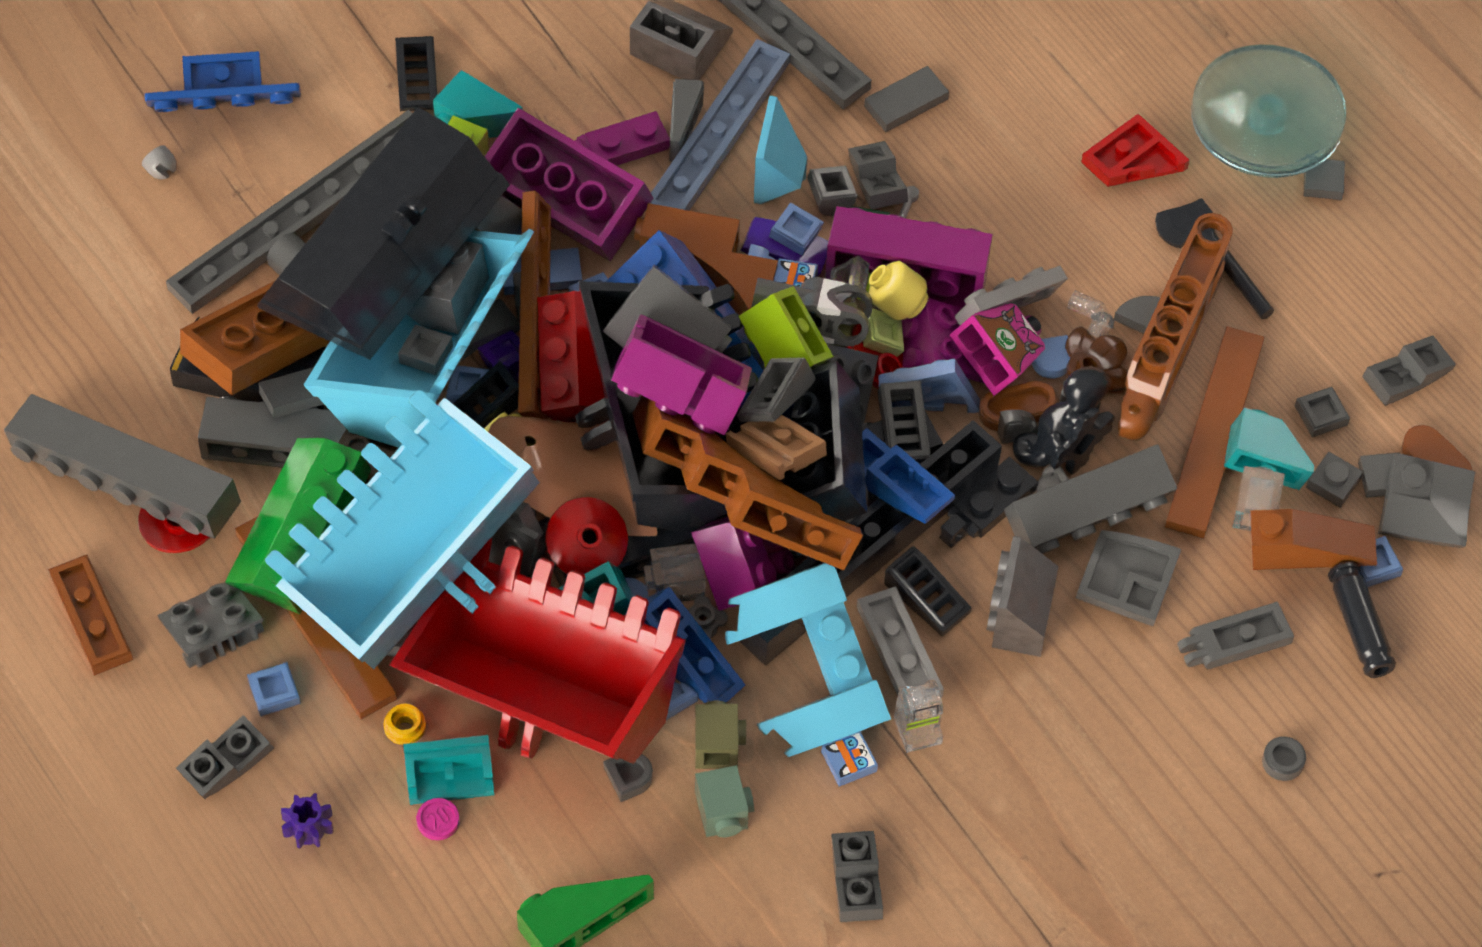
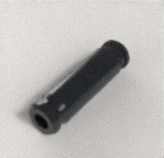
M1354 561L1338 563L1330 569L1328 578L1333 583V591L1358 658L1364 664V674L1370 678L1385 676L1394 670L1396 661L1391 656L1389 642L1365 579L1360 575V566Z

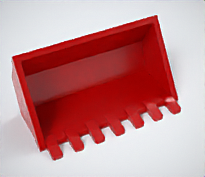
M490 538L472 558L470 563L487 577L496 588L490 594L487 591L484 592L463 571L453 583L462 592L469 594L479 607L472 614L444 590L420 617L389 666L502 712L498 746L504 749H510L515 743L520 720L526 722L520 749L521 756L528 759H533L541 744L543 730H546L616 760L620 758L634 764L666 723L678 663L683 654L686 641L676 636L681 617L680 612L672 608L665 609L657 629L645 624L649 605L648 599L635 595L631 598L626 616L613 611L617 588L609 583L601 584L595 603L582 599L586 579L583 573L576 570L569 572L562 591L550 586L554 570V563L551 560L540 558L536 562L532 578L519 573L523 550L513 545L506 548L501 566L490 562L489 555L492 545V538Z

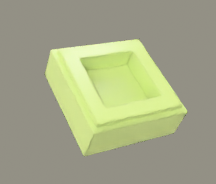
M873 308L868 318L869 330L866 338L863 340L864 347L880 353H891L898 357L904 352L902 321L894 320L886 313Z

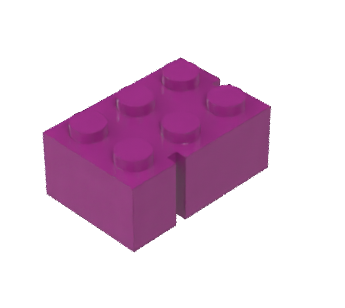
M640 314L619 355L611 381L618 383L617 387L630 396L639 397L642 395L655 401V406L667 414L677 415L679 413L683 415L685 413L691 416L692 423L704 432L714 434L716 431L725 435L747 393L752 368Z

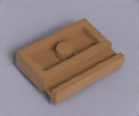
M781 415L775 421L746 422L740 426V432L735 434L729 431L726 433L727 444L779 480L785 478L784 472L788 470L796 472L827 455L825 440L784 415Z

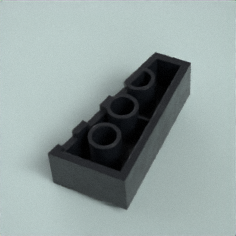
M835 360L812 370L816 380L794 402L791 419L795 423L826 441L827 455L796 472L788 470L784 472L785 478L777 480L819 503L824 514L847 521L867 513L860 392L857 385Z

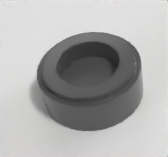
M1290 737L1272 739L1266 745L1262 756V764L1268 775L1281 781H1289L1298 777L1306 762V752L1303 746L1297 740Z

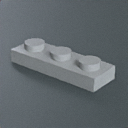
M1061 266L1046 271L1043 267L1036 268L1026 274L1020 281L1016 282L1014 278H1009L998 284L993 291L986 292L985 289H980L970 294L964 300L966 305L958 312L955 318L959 325H961L975 313L1005 304L1013 303L1018 308H1022L1050 297L1068 278Z
M896 586L857 599L859 614L903 709L907 710L942 698L944 688Z

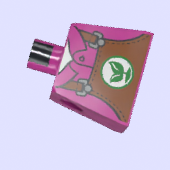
M1013 303L975 313L949 335L994 396L1018 378L1045 349V344L1039 337L1041 324L1038 319L1031 315L1024 316Z

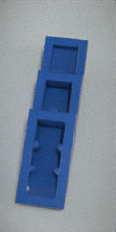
M868 428L862 431L865 483L869 492L925 524L955 499V495L897 444L890 448Z

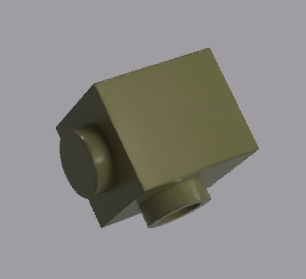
M719 700L709 701L705 704H695V769H720L735 765L738 768V745H746V720H738V704H727Z

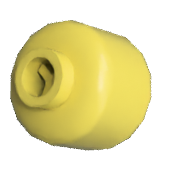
M901 261L891 262L886 266H878L869 278V294L873 304L894 320L914 318L923 310L927 303L926 280Z

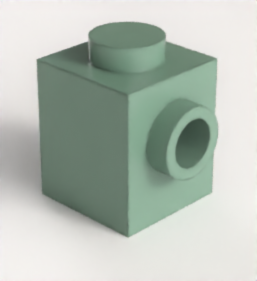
M737 765L695 773V796L706 837L717 835L718 837L726 838L738 834L741 830L748 829V813L754 812V801L750 787H742Z

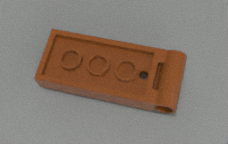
M275 281L180 329V354L231 395L315 352L330 342L257 307Z

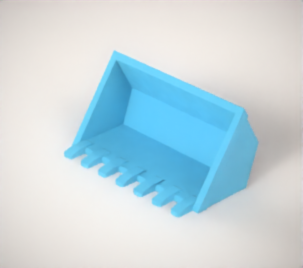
M528 229L522 235L474 230L466 239L467 242L482 244L489 279L459 334L428 328L452 336L453 347L436 375L399 363L398 353L414 326L419 325L409 315H406L371 360L330 341L305 381V388L314 397H319L350 433L400 447L402 444L385 429V424L393 416H396L414 431L426 417L409 403L410 396L416 390H421L435 403L437 402L534 231Z
M416 390L409 398V403L426 417L414 431L396 416H393L385 424V429L402 444L397 451L389 458L373 443L367 444L361 451V456L378 470L371 480L365 484L350 470H344L337 478V482L354 497L346 508L341 511L325 496H321L314 503L313 509L330 523L329 527L320 537L317 538L301 523H297L290 530V537L306 550L303 556L294 565L277 550H272L265 558L266 564L282 577L276 586L362 663L365 661L373 669L444 590L472 614L479 607L476 601L469 594L462 592L453 582L464 571L484 592L487 591L490 594L496 588L470 561L540 483L533 474L534 469L532 466L446 398H443L437 405L421 390Z

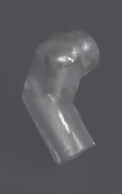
M1077 290L1073 292L1067 308L1092 319L1088 327L1090 334L1096 337L1109 335L1110 328H1114L1115 320L1106 305Z

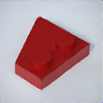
M1137 114L1082 154L1081 163L1109 187L1184 172L1188 169L1189 159L1142 116Z

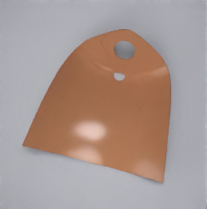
M505 416L497 419L490 426L488 432L534 469L533 474L540 483L523 501L529 503L531 508L551 518L560 506L570 500L581 497L597 498L607 502L619 512L625 522L628 536H657V528L637 524L617 441L592 451L584 450L580 437L609 420L586 429L578 428L577 422ZM527 436L533 437L536 440V444L527 446L525 438Z

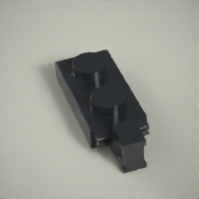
M1009 456L953 504L947 512V516L950 518L941 526L942 531L939 538L950 548L955 546L967 534L972 538L976 536L982 538L1006 517L1003 509L1014 501L1032 495L1037 490L1038 481Z

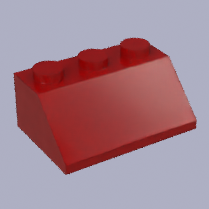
M570 291L537 297L541 411L552 420L563 422H576L575 415L588 406L604 399L603 386L585 319L580 291Z

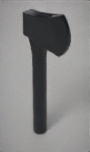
M1201 198L1192 203L1157 213L1155 218L1156 230L1166 243L1182 248L1198 217L1213 212ZM1209 228L1201 232L1202 236L1209 241L1220 240L1215 229ZM1228 250L1224 258V271L1261 319L1268 318L1274 312L1273 307Z

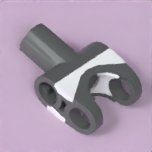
M820 277L809 278L801 286L762 278L757 279L751 308L773 293L794 286L826 343L855 346L866 338L869 330L868 318L872 313L873 302L870 294L865 289ZM850 297L861 298L866 304V309L862 312L855 309V307L844 304V301ZM839 324H861L862 330L858 335L847 336L841 332Z

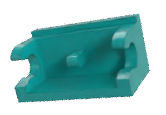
M488 735L403 744L410 805L422 804L434 798L458 800L494 795Z

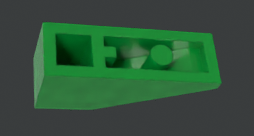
M648 874L556 887L543 895L540 893L534 894L527 898L517 911L518 930L531 947H581L653 900L654 880Z

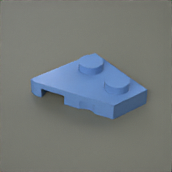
M955 359L936 360L931 364L912 368H899L894 372L879 375V386L881 383L921 380L924 409L927 411H943L944 403L967 404V413L979 412L980 398ZM910 400L892 402V407L911 406Z

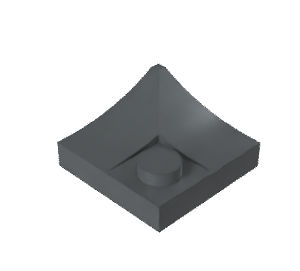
M1396 453L1392 459L1378 534L1428 544L1464 548L1467 542L1469 509L1476 471Z
M1101 530L1077 591L1076 599L1154 626L1181 549L1135 535Z

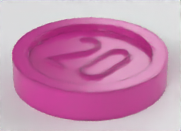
M434 798L426 801L417 812L418 829L423 836L431 840H444L451 837L459 826V812L456 806L443 798Z

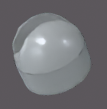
M165 145L153 149L142 161L144 169L155 179H167L169 174L166 171L175 172L177 161Z

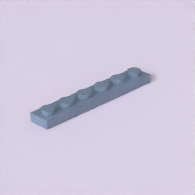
M756 39L651 192L653 196L651 204L690 211L789 65L790 53Z

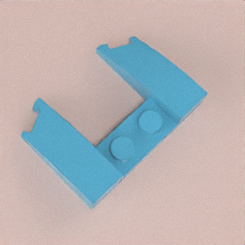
M826 563L729 599L730 605H739L737 631H726L725 640L727 645L802 618L830 693L829 696L757 723L758 729L764 735H767L774 729L791 745L784 752L787 757L891 720L877 680H872L844 605L847 598L834 566Z

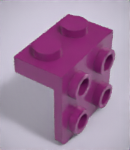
M928 298L925 307L917 316L901 320L904 352L902 353L903 368L931 364L936 360L955 359L967 379L984 383L949 336L960 326L955 316L962 309L961 307Z

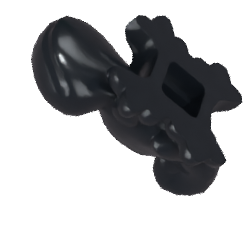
M1089 366L1079 368L1069 375L1063 386L1067 400L1049 406L1042 413L1038 423V434L1026 432L1014 438L1012 447L1014 456L1019 463L1036 468L1051 465L1055 470L1066 462V470L1070 474H1075L1080 467L1086 465L1094 446L1103 439V436L1112 431V423L1115 420V416L1111 412L1100 413L1096 407L1112 385V379L1105 371Z

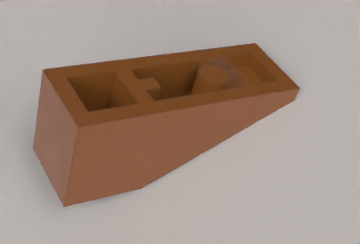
M1296 509L1250 510L1253 570L1333 567L1345 561H1354L1359 566H1377L1375 526Z

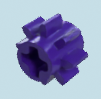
M316 793L311 797L302 798L294 795V802L290 809L281 808L282 820L287 822L281 826L283 836L288 838L294 835L297 848L301 849L304 844H314L320 847V840L324 833L333 834L332 822L328 820L333 815L331 805L325 804L320 806Z

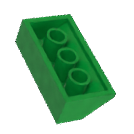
M297 438L225 583L300 614L302 609L276 586L282 577L266 564L265 558L272 550H277L294 565L303 556L306 550L290 537V530L297 523H301L317 538L320 537L329 527L330 523L313 509V505L321 496H325L341 511L346 508L354 497L337 482V478L344 470H350L363 483L366 482L372 469L367 460L361 456V452L327 438Z

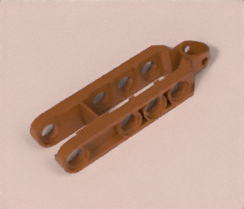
M1207 213L1198 217L1132 359L1125 381L1127 390L1122 397L1121 416L1117 424L1118 435L1133 441L1144 438L1150 431L1153 422L1161 417L1220 285L1225 267L1224 258L1229 249L1233 232L1230 221L1220 214ZM1209 228L1216 229L1222 234V239L1209 241L1202 236L1201 232ZM1177 321L1182 326V329L1172 333L1167 328V325L1170 322ZM1162 351L1167 355L1168 360L1164 363H1158L1153 355Z

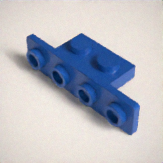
M259 51L182 56L184 90L145 93V102L148 107H154L156 112L178 110V105L193 104V109L216 108V102L229 101L232 102L233 107H248L255 105V100L270 99L271 104H289L293 102V97H301V88L299 83L262 85Z

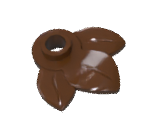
M1084 327L1075 328L1065 343V349L1070 357L1066 366L1067 378L1079 368L1092 366L1102 369L1112 379V385L1109 390L1119 391L1125 389L1128 371L1121 367L1127 356V347L1124 341L1113 335H1102L1095 339Z

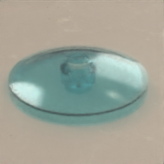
M1259 44L1240 47L1224 53L1204 69L1195 86L1191 116L1194 129L1200 141L1218 160L1235 170L1249 175L1281 178L1307 172L1323 163L1334 152L1342 137L1346 121V102L1336 79L1319 62L1291 48Z

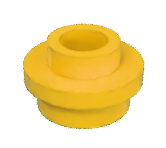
M411 704L396 705L386 714L384 719L386 736L392 742L399 745L417 742L422 738L426 730L424 714ZM402 723H410L412 728L400 730L398 726Z

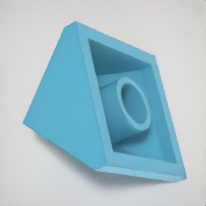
M770 95L755 158L754 203L763 204L800 189L802 181L806 179L807 155L778 98Z

